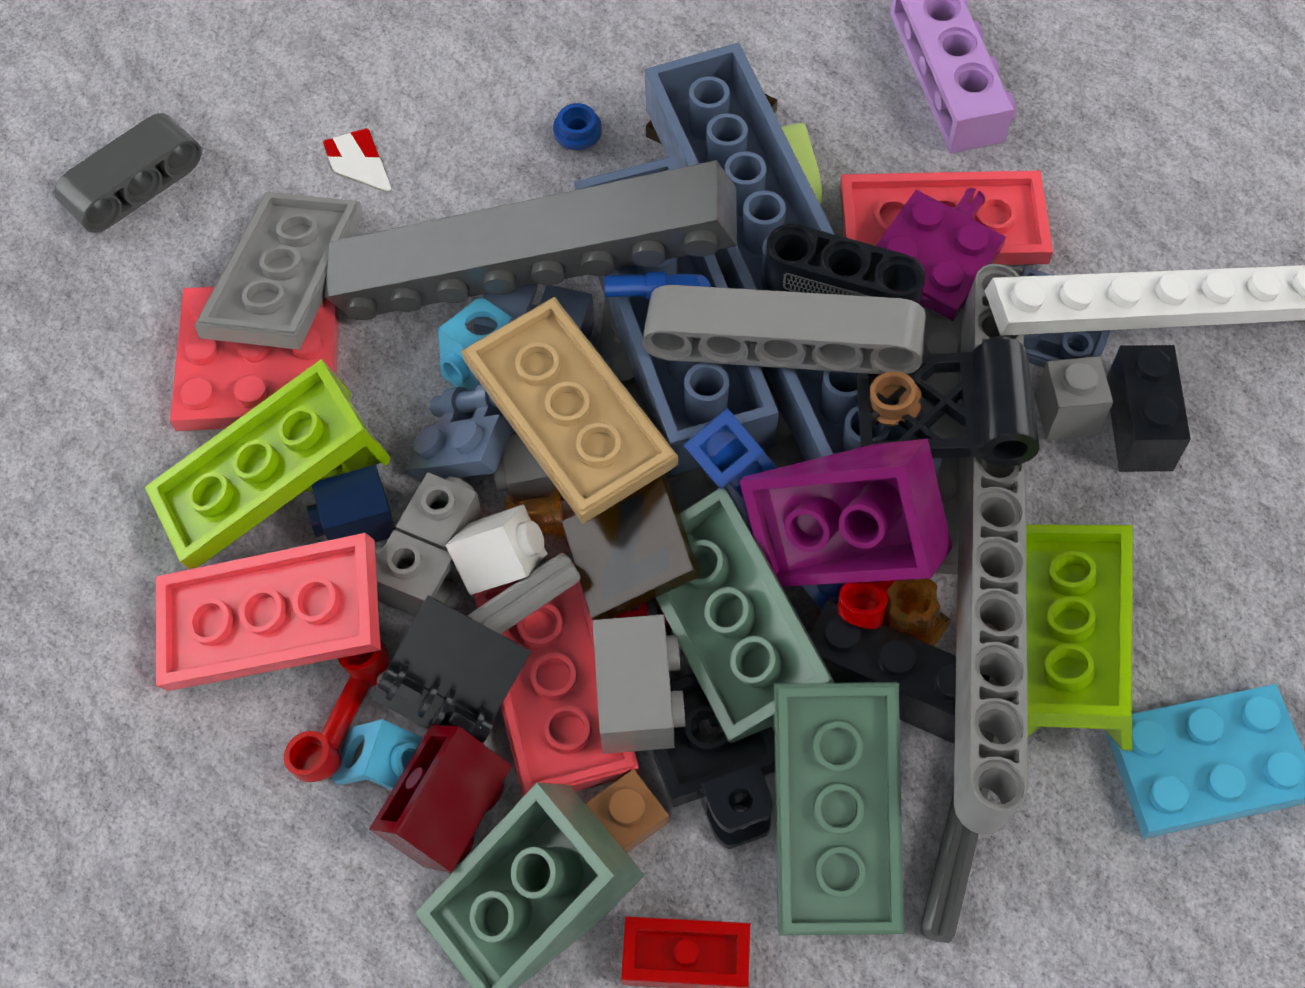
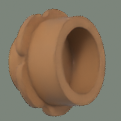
M890 371L874 379L870 387L871 412L876 410L880 414L876 422L885 426H896L900 421L905 422L902 416L909 414L916 418L919 414L921 404L918 400L921 399V391L910 376L902 372ZM901 386L906 388V391L899 397V403L893 406L882 403L876 396L879 392L888 399Z

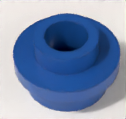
M581 103L569 104L560 110L554 121V137L561 146L567 149L583 150L590 148L601 137V120L591 107Z

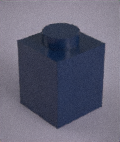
M376 464L322 479L311 485L316 504L306 507L316 538L326 536L328 541L366 533L375 542L389 539L393 530H396Z

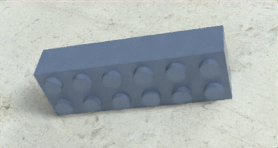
M672 156L574 181V188L577 190L677 169L679 167L675 157ZM714 254L703 257L692 255L667 259L662 264L656 266L635 265L614 269L612 273L608 274L646 275V272L666 271V274H697L705 276L710 282L711 287L728 288ZM605 275L598 276L605 295ZM605 297L649 419L678 455L679 465L669 471L670 476L701 467L683 444L726 408L732 412L763 450L775 447L779 412L760 366L671 361L652 356L642 346L650 299H647V297Z

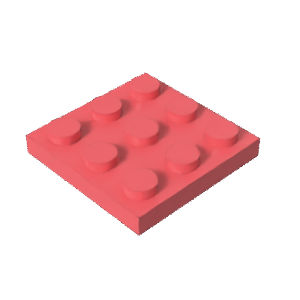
M214 287L183 288L170 421L175 431L225 429L320 359L337 375L340 309L326 298H324L301 349L297 350L200 339L195 323Z

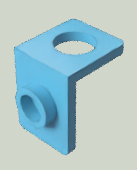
M482 297L474 300L438 328L441 375L455 387L475 390L480 384L464 362L461 351L489 334H473L466 328L467 323L477 317H487L497 324L494 330L496 331L508 324L509 320L513 318Z
M384 719L351 727L340 754L342 764L338 771L334 773L332 781L339 785H344L362 780H370L393 790L423 738ZM365 740L363 751L357 762L352 766L355 751L361 742Z

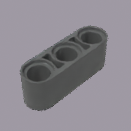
M164 113L154 114L62 175L55 185V198L87 231L93 233L102 232L189 174L200 161L202 155L201 146L169 115Z

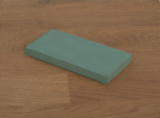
M774 683L777 916L779 936L904 934L899 683Z

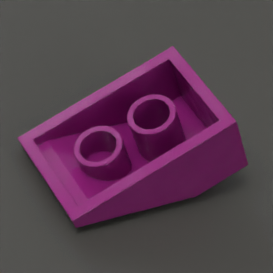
M928 439L872 444L744 476L740 480L754 539L763 551L782 587L932 578L952 549Z

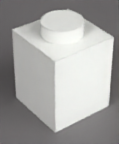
M524 504L467 523L445 545L470 595L528 577L547 555L544 548L542 531L534 521H531Z

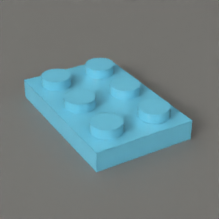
M1277 684L1132 714V751H1123L1106 733L1143 839L1305 804V752Z

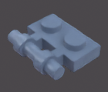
M479 384L475 390H469L465 387L449 388L442 395L433 397L430 402V410L434 416L442 417L439 424L424 426L423 431L415 440L414 452L406 471L419 482H422L427 472L443 479L449 476L459 478L495 473L513 428L503 418L504 415L482 385Z

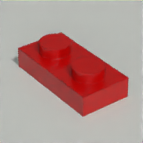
M625 916L621 983L626 986L662 988H749L751 923Z

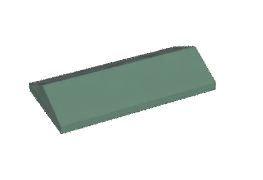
M724 486L722 489H717L680 513L701 576L656 597L674 635H678V642L728 741L734 743L774 726V683H834V680L763 551L755 541L754 535L730 491Z

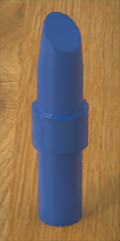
M666 271L646 272V275H605V297H647V299H650L651 292L663 285L711 287V285L703 275L666 274Z

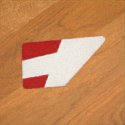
M368 128L323 141L333 172L384 191L391 190V185Z

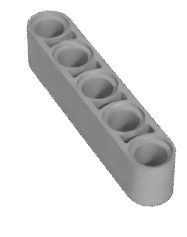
M663 285L651 292L642 346L650 355L671 361L883 374L885 372L898 371L910 374L919 369L922 364L926 314L920 304L902 298Z

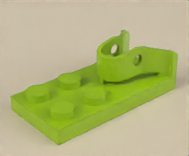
M322 359L145 486L146 492L179 561L187 568L194 569L200 567L303 491L313 492L311 485L317 481L378 463L386 466L390 462V456L387 451L371 435L350 401L351 393L349 389Z
M1026 524L1028 737L1039 727L1104 729L1123 751H1132L1133 525Z

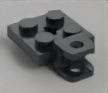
M694 673L670 681L671 691H683L685 727L674 728L675 748L651 751L673 808L701 798V805L715 838L727 849L766 837L770 832L772 798L764 776L775 772V741L772 726L734 743L728 741L724 732H721L718 735V741L713 743L697 740L693 735L699 732L698 722L708 719L712 727L721 725Z

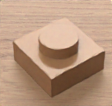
M634 769L585 803L626 853L669 823V814Z

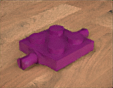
M968 188L960 202L953 208L915 190L876 246L916 258L923 265L926 273L920 305L954 321L965 304L977 272L983 266L994 262L1003 248L1006 236L979 223L973 218L985 202V196L981 191H978L974 197L976 189Z

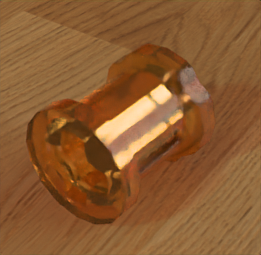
M552 490L550 496L530 499L516 500L514 495L505 496V510L524 504L531 521H534L540 527L543 535L554 534L557 539L566 538L562 524L564 520L561 493L558 490Z

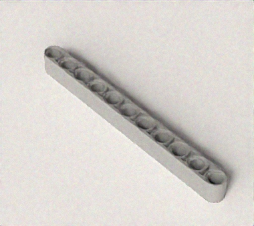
M989 264L983 266L977 272L962 310L961 352H972L985 340L1000 336L985 294V289L992 278L1020 277L1010 267L1001 264ZM1024 335L1003 336L1021 342L1024 345ZM960 424V438H965V427ZM981 456L959 457L954 807L958 819L966 828L972 832L987 835L994 834L1003 829L1026 799L1028 791L1025 463L1014 466H996L987 463ZM985 571L991 572L992 574H994V575L997 576L998 578L993 577V576H990V575H989L988 573H986ZM983 622L992 624L999 631L990 629ZM982 675L992 677L998 682L1000 687L989 684ZM980 730L991 732L998 738L1001 744L990 742L982 735ZM979 788L993 791L999 797L1001 804L988 801L983 797Z

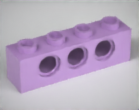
M892 0L890 14L950 154L1005 142L1010 122L1016 116L1015 100L1012 93L1005 91L1001 83L998 62L993 55L989 56L983 43L981 25L977 20L973 21L967 8V0Z

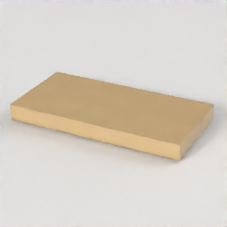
M555 297L461 351L466 365L582 524L679 465L678 455Z

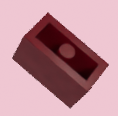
M431 725L369 830L422 867L452 873L455 866L462 862L469 854L474 843L473 834L485 813L492 809L502 796L504 790L503 782L512 765L460 726Z

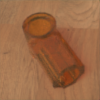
M930 578L895 580L887 590V605L883 624L935 646L949 627L951 619L940 611L941 606L937 601L938 585Z

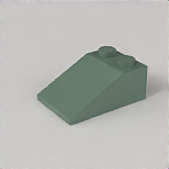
M537 782L415 913L471 988H519L600 922L645 874L570 785Z

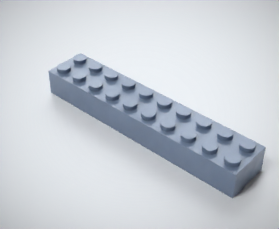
M734 43L644 69L646 111L667 157L674 156L679 168L717 160L736 186L737 246L719 249L714 253L727 287L772 291L765 281L767 239L774 229L786 224H796L834 234L740 43ZM763 367L805 461L860 448L856 373ZM868 376L870 387L874 379L878 376ZM922 408L915 418L917 421L925 416ZM879 423L872 430L873 441L899 440L908 430L899 424L896 426H885ZM932 458L936 477H938L943 458Z

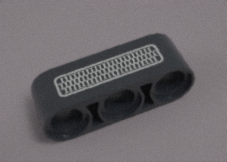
M796 224L779 226L768 236L765 281L772 291L902 298L912 300L918 304L921 302L926 273L923 265L916 258L907 254Z

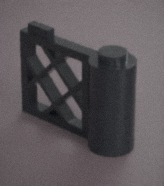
M996 336L985 340L972 352L923 354L920 368L907 375L919 387L921 396L935 407L919 421L909 414L902 416L905 422L900 421L898 424L908 431L899 440L873 441L872 430L879 424L876 422V419L880 414L876 410L871 413L868 376H879L881 374L856 373L860 447L872 444L928 439L932 458L981 456L987 463L996 466L1020 465L1030 461L1040 450L1027 350L1021 342L1008 337ZM959 372L960 383L946 396L925 382L934 373ZM901 386L888 399L879 392L876 396L882 403L893 406L899 403V397L906 391V388ZM960 399H962V407L956 404ZM946 413L965 427V438H941L929 428Z

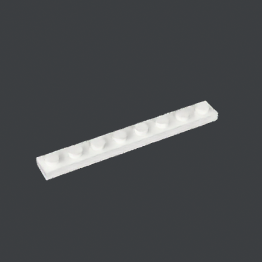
M1305 265L992 278L985 289V294L1000 336L1305 320Z

